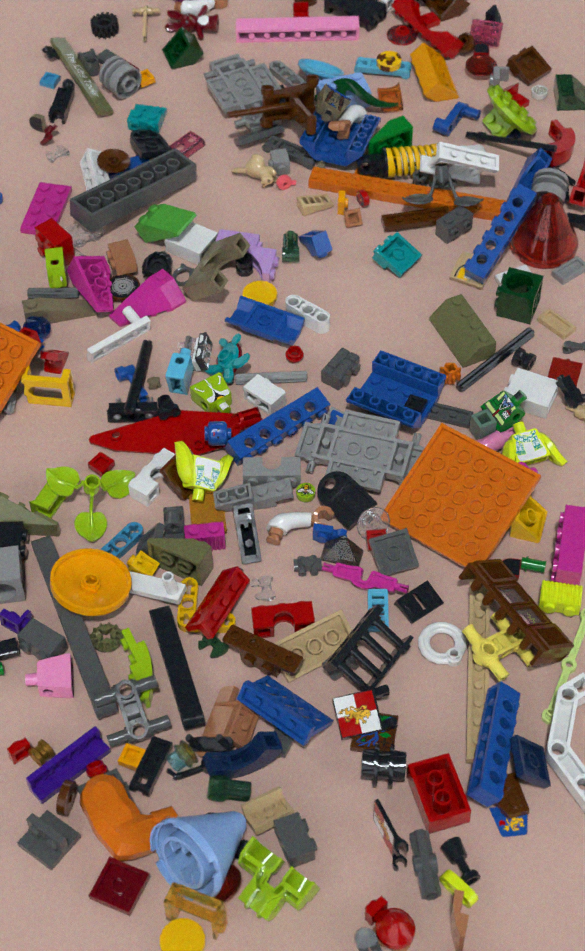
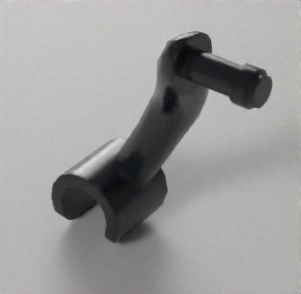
M203 759L200 766L175 773L170 768L166 770L168 774L173 776V780L184 779L200 772L208 774Z

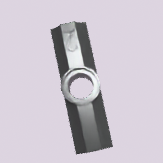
M418 829L409 835L413 852V870L415 876L418 877L422 899L427 901L435 900L441 897V888L437 875V857L432 851L429 831Z

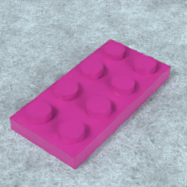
M39 182L20 227L21 233L36 235L35 227L50 218H53L59 224L72 193V186Z

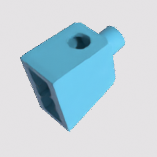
M181 348L180 353H173L165 375L169 392L188 395L193 373V363L190 356L191 350L188 348Z

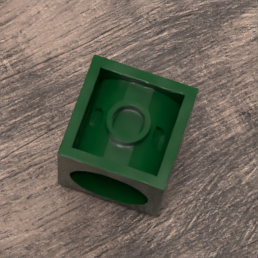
M509 267L507 274L504 273L502 276V286L499 285L496 291V296H498L494 308H497L496 316L530 325L540 302L544 276Z

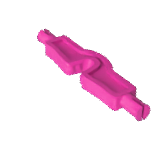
M325 562L322 566V571L331 572L335 578L352 582L357 588L362 590L387 589L389 593L400 591L406 594L409 590V585L398 583L396 578L376 571H372L368 579L363 581L364 570L358 566L342 563L331 565Z

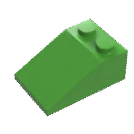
M153 204L148 208V212L138 219L139 222L134 227L145 243L178 237L197 215L195 212L171 205Z

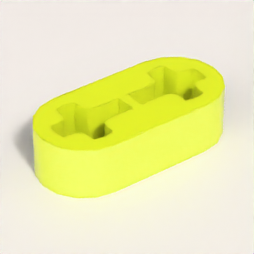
M447 869L439 877L441 884L453 896L455 889L464 891L462 904L465 907L471 908L478 901V896L474 890L452 870Z

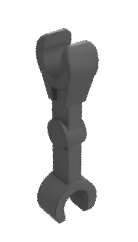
M565 341L562 348L563 352L570 354L578 350H585V342Z

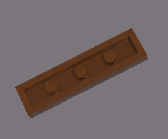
M446 206L381 215V221L385 232L436 225V220L449 213V209Z

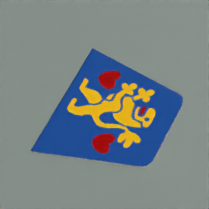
M498 807L489 808L502 837L527 834L528 815L507 819Z

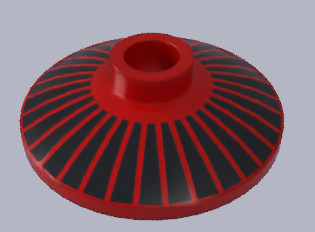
M395 25L387 31L388 40L400 46L414 43L418 35L409 25Z

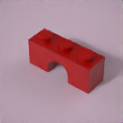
M298 601L297 603L288 604L279 603L270 606L259 605L251 608L253 633L261 638L275 637L274 628L280 622L290 623L294 627V632L315 623L312 601Z

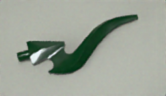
M341 78L332 82L336 85V90L346 96V92L351 91L368 105L377 108L398 106V103L385 102L373 97L356 81L350 78Z

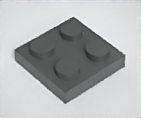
M407 528L368 540L379 573L389 576L419 566Z

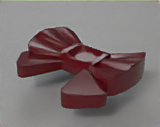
M54 124L53 126L49 125L44 130L45 136L40 142L41 145L52 140L53 135L51 133L57 128V125Z

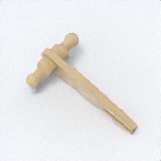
M144 5V7L139 9L133 8L132 13L143 15L142 36L143 41H146L148 15L153 13L159 14L160 8Z

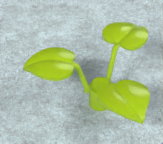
M66 466L46 469L48 486L56 495L62 497L71 496L74 489H79L84 486V492L90 495L89 513L82 512L78 514L74 521L77 533L89 542L99 540L107 528L105 515L102 512L93 513L94 495L98 493L99 487L103 491H107L112 498L121 499L129 494V482L135 477V472L112 470L106 472L101 477V480L97 475L90 474L85 478V481L82 480L78 485L80 477L75 469Z

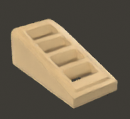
M328 194L297 197V207L303 216L334 207V203Z

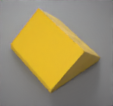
M529 496L513 521L510 537L539 543L548 511L531 496Z

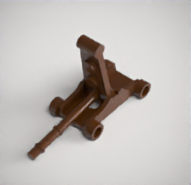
M314 74L307 75L306 83L274 90L272 85L261 86V94L263 95L262 106L229 111L226 113L227 118H238L240 116L262 113L260 118V126L262 128H271L275 120L294 119L306 130L307 134H316L317 117L314 115L316 108L314 106V91L319 84V76ZM282 98L285 99L284 103H279Z

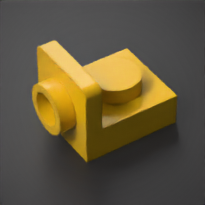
M141 550L136 556L132 554L126 563L129 565V571L133 570L136 573L153 576L160 565L159 562Z

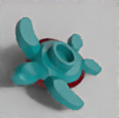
M239 333L233 336L230 342L224 338L219 340V344L223 348L217 356L216 365H206L208 370H204L209 375L223 372V378L227 384L234 381V373L250 359L249 353L242 356V349L238 344L241 340Z

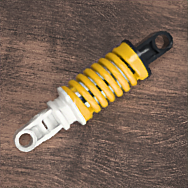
M437 143L425 144L423 146L418 145L417 147L415 145L411 147L401 146L398 149L396 147L392 149L382 147L381 153L363 154L362 157L356 160V165L359 173L362 175L383 174L384 179L396 177L397 171L398 177L402 176V172L404 176L409 174L413 176L414 171L420 170L421 155L436 156ZM482 145L461 146L486 152Z

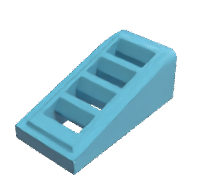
M368 589V610L372 608V605H384L382 607L384 610L381 612L384 615L379 616L381 617L380 620L384 621L389 627L388 590ZM371 625L368 629L369 632H381L375 625Z

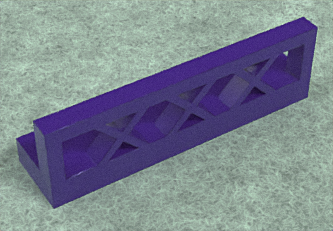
M94 726L26 777L29 790L41 804H44L56 795L66 779L74 781L86 772L87 764L101 760L111 753L110 747L101 739L99 729Z

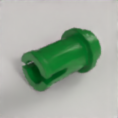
M526 556V558L522 557L520 569H524L525 572L526 570L545 572L546 561L530 559L529 556Z

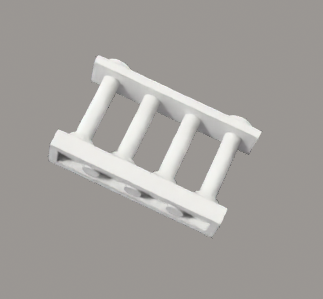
M444 142L437 143L436 156H420V172L435 175V164L447 163L449 164L451 179L478 185L480 184L481 172L497 173L499 171V155Z

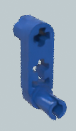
M459 101L445 120L439 117L436 118L433 130L449 136L463 117L468 116L478 120L481 110L469 107L468 104Z

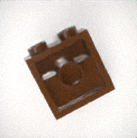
M533 45L529 48H523L517 55L513 54L507 60L508 63L506 65L515 77L520 76L528 86L552 70Z

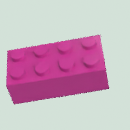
M566 505L565 511L560 512L550 582L569 583L570 585L579 586L585 552V507Z

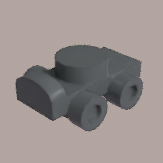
M311 555L310 557L299 556L297 559H294V572L298 571V575L301 577L306 576V571H310L312 576H317L318 570H322L321 558H317L316 555Z

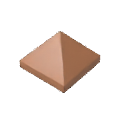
M360 208L343 211L346 228L363 225Z

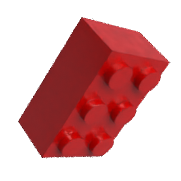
M449 753L407 765V779L429 834L470 822L471 808Z

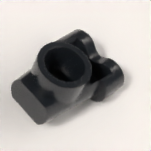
M162 395L157 398L159 407L157 414L161 420H166L169 416L176 417L180 415L179 406L174 404L169 395Z

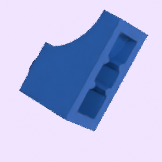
M312 230L298 236L300 243H303L308 248L311 256L322 258L328 255L327 252L333 250L326 230Z

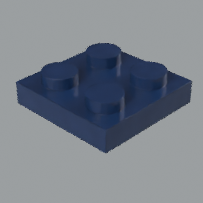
M519 735L511 737V752L514 757L517 777L543 789L550 787L551 783L544 747Z

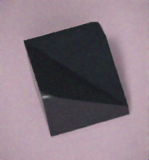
M493 5L486 12L485 25L495 29L502 22L497 6Z

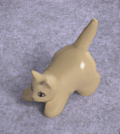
M253 154L244 168L236 167L231 170L233 173L248 174L251 177L260 179L261 184H263L262 188L274 182L276 183L277 180L276 171L272 167L265 165V161L260 154Z

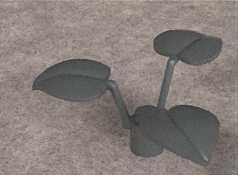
M447 163L435 164V175H433V181L429 183L431 189L428 194L402 196V199L409 203L426 204L433 201L431 196L434 188L451 187L455 198V205L472 206L484 201V198L457 196L454 188L457 185V181L451 179L449 164Z

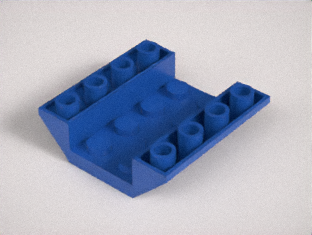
M315 111L314 115L317 117L316 134H307L305 130L299 143L314 160L347 166L363 156L369 141L372 139L381 121V117L365 114L361 124L353 123L350 126L348 139H337L338 131L328 128L331 121H323L321 119L322 115Z
M380 350L372 362V373L361 389L353 388L346 398V402L388 419L400 421L401 424L408 427L420 428L427 419L429 412L431 413L435 403L439 400L446 375ZM410 394L428 400L422 415L420 412L404 406Z

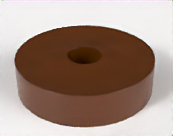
M66 779L63 782L57 798V814L63 816L70 814L77 792L76 781Z

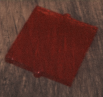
M553 357L548 377L558 380L557 377L562 374L565 377L570 375L577 387L583 363Z

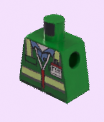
M521 390L515 395L502 391L481 405L480 408L482 410H489L497 421L496 430L501 433L513 427V424L520 422L525 416V411L520 404L527 399V396Z

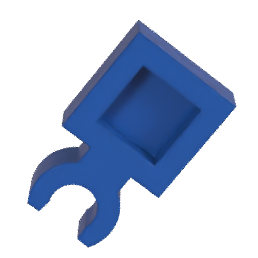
M314 523V541L332 543L334 540L338 543H346V529L335 530L333 526Z

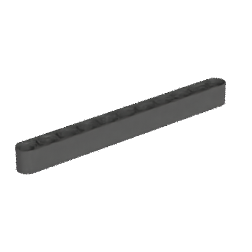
M51 536L31 541L34 554L97 719L118 713L115 701L99 707L96 705L93 695L110 690L82 615L64 608L57 602L51 592L50 574L53 565L59 559Z

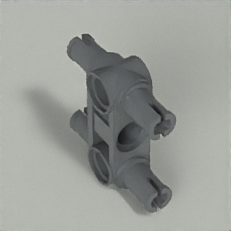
M155 675L137 681L136 679L122 680L118 684L113 685L110 690L93 695L97 707L114 701L119 703L126 727H124V730L107 735L110 748L128 741L129 743L143 742L147 738L152 737L154 732L171 727L168 715L150 721L146 719L139 698L141 692L158 687ZM124 686L132 689L131 693L127 696L120 694V689ZM142 726L145 732L141 736H136L133 734L134 728Z

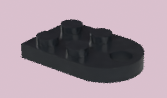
M138 129L130 134L131 145L143 159L156 158L172 150L158 132Z
M341 471L328 473L318 484L317 494L324 506L331 508L335 513L334 516L349 531L377 505V502L347 473ZM328 481H335V486L333 488H326V483Z

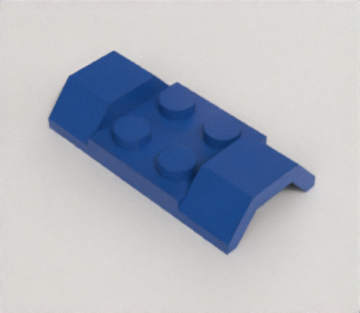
M240 296L237 308L232 316L225 318V322L241 327L243 331L271 341L275 339L292 346L300 336L305 318L244 296Z

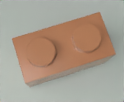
M128 239L108 243L107 259L110 261L111 269L116 271L117 276L138 271L136 258Z

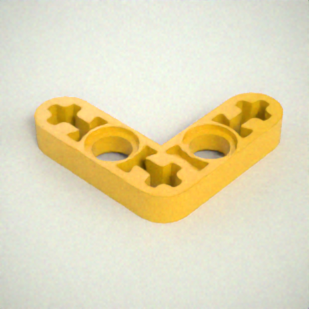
M191 577L181 581V583L186 584L187 588L188 585L192 586L191 594H187L186 590L180 605H178L177 624L178 628L183 632H188L185 628L187 624H184L185 619H191L197 610L198 582ZM186 601L193 602V606L190 608H185L182 604ZM232 613L228 614L217 633H226L231 625L236 626V618ZM225 620H229L228 625H224Z

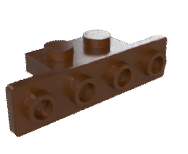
M231 625L222 638L223 643L240 650L241 661L245 665L258 668L266 675L278 677L281 670L294 675L303 662L302 656L235 625Z

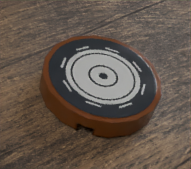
M130 274L115 275L110 278L112 284L110 290L114 302L121 301L122 303L140 286L139 280Z

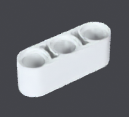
M289 295L286 298V312L305 318L304 326L319 334H325L330 330V314L326 310L298 295Z

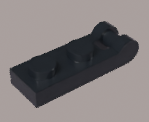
M155 736L152 737L129 784L130 791H139L144 796H151L154 785L173 748V742ZM142 778L147 780L146 784L140 783Z

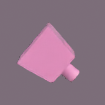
M70 653L39 660L37 662V673L25 674L26 686L37 685L41 697L74 698L73 663Z

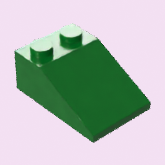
M403 115L389 120L369 141L368 154L381 153L382 147L391 149L393 147L398 149L401 146L411 147L413 126Z

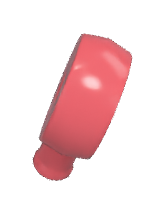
M281 175L277 178L276 184L279 189L286 190L291 185H296V180H291L288 175Z

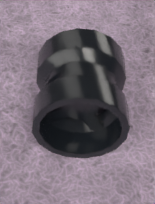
M245 253L244 257L235 260L236 273L239 276L247 277L253 273L252 255Z
M519 347L515 351L511 363L516 366L520 365L524 370L530 371L537 356L533 353H526L525 349Z

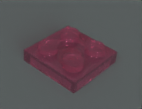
M473 19L470 33L474 37L476 44L485 43L491 47H499L503 22Z

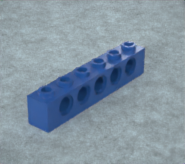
M518 184L516 188H512L508 196L510 197L509 200L504 202L500 208L501 213L498 217L495 216L491 222L492 227L489 231H485L482 236V243L476 245L473 257L471 259L468 258L464 265L465 275L481 284L488 278L536 201L537 193L521 184ZM520 203L521 206L515 207L513 204ZM511 217L513 220L506 221L504 218ZM502 231L504 234L499 236L495 232ZM488 245H492L495 248L493 250H489L486 247ZM483 259L486 263L479 264L477 261Z
M316 387L229 439L225 450L234 458L233 461L236 465L239 466L243 463V457H253L257 454L262 455L269 449L268 447L273 444L274 446L280 444L286 436L289 435L291 437L299 431L298 429L304 426L305 422L313 423L314 419H321L324 413L327 415L330 403L320 389ZM305 408H310L312 412L307 411ZM290 417L297 418V421L292 420ZM275 426H281L283 429L279 430ZM260 435H266L268 438L264 439ZM245 444H251L253 448H248Z
M502 681L487 690L467 792L469 797L486 807L499 802L503 798L507 766L510 760V738L513 737L514 727L517 722V710L520 706V693Z

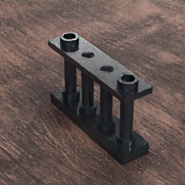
M379 604L366 612L323 666L328 673L334 669L341 670L362 691L376 687L397 658L409 650L411 647L409 643L414 638L409 635L401 640L382 622L379 615L384 609ZM371 625H375L396 645L391 654L369 635L368 629ZM359 640H364L385 660L379 669L357 649L358 646L356 644ZM347 655H352L373 675L368 683H365L345 664L346 661L344 659Z

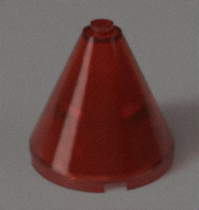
M553 193L544 194L531 207L509 243L512 254L519 256V261L523 264L538 269L558 268L561 263L573 259L577 253L579 242L577 233L557 195Z

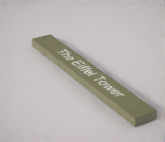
M51 38V45L97 115H112L113 109L65 38Z

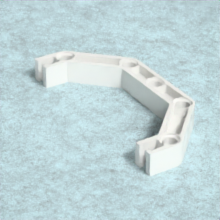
M583 672L561 685L558 689L546 749V760L585 813V790L578 787L580 784L585 785V766L570 747L577 707L585 703V691L580 693L577 691V688L580 686H585V673ZM567 695L570 696L572 699L567 700L563 698V696ZM553 750H559L562 754L556 755L553 753Z

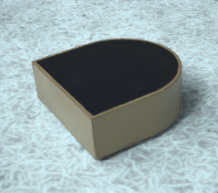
M34 114L29 118V123L34 130L44 132L46 129L45 116Z

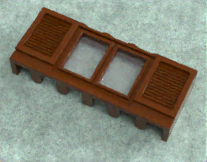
M501 559L470 562L459 575L460 580L474 579L470 585L472 591H479L482 586L488 590V593L482 600L484 606L492 605L495 600L498 602L500 608L494 615L497 621L503 620L507 614L513 622L507 629L508 635H516L519 630L524 633L525 638L519 645L522 651L528 650L532 644L534 645L538 653L530 662L532 666L562 662L574 647V644L556 623H552L517 582L518 579Z

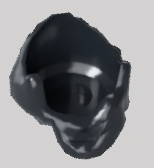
M155 251L144 259L142 265L143 277L148 279L161 269L171 274V256L165 251Z

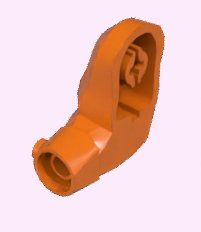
M100 774L92 777L87 781L80 793L79 804L87 816L94 834L113 858L119 861L134 860L154 852L150 848V834L153 827L166 818L178 817L172 806L152 811L150 815L140 814L135 803L128 797L125 785L112 775Z

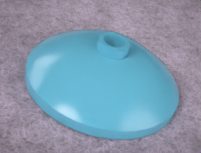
M306 58L299 59L298 61L300 69L306 75L319 76V81L344 76L343 70L323 61Z

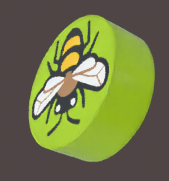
M310 483L298 485L296 497L302 502L312 501L315 498V487Z

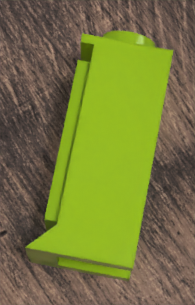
M46 483L36 499L29 502L31 512L38 511L52 519L66 497L56 495L50 489L48 483Z

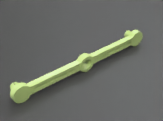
M585 608L580 613L581 623L573 642L574 647L569 652L568 657L564 658L561 662L562 673L548 709L542 712L541 719L545 724L551 725L559 687L566 683L570 673L576 670L577 662L575 659L585 635ZM566 663H570L572 667H567Z

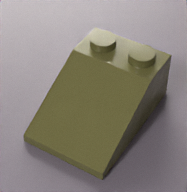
M149 538L147 540L149 556L159 562L160 565L158 567L163 570L172 572L184 579L188 577L194 578L199 586L204 584L213 570L212 548L204 541L185 538Z

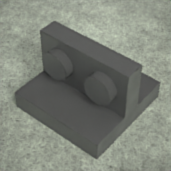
M46 810L40 818L31 813L26 819L29 829L17 843L20 848L52 871L78 842L81 836L76 830Z

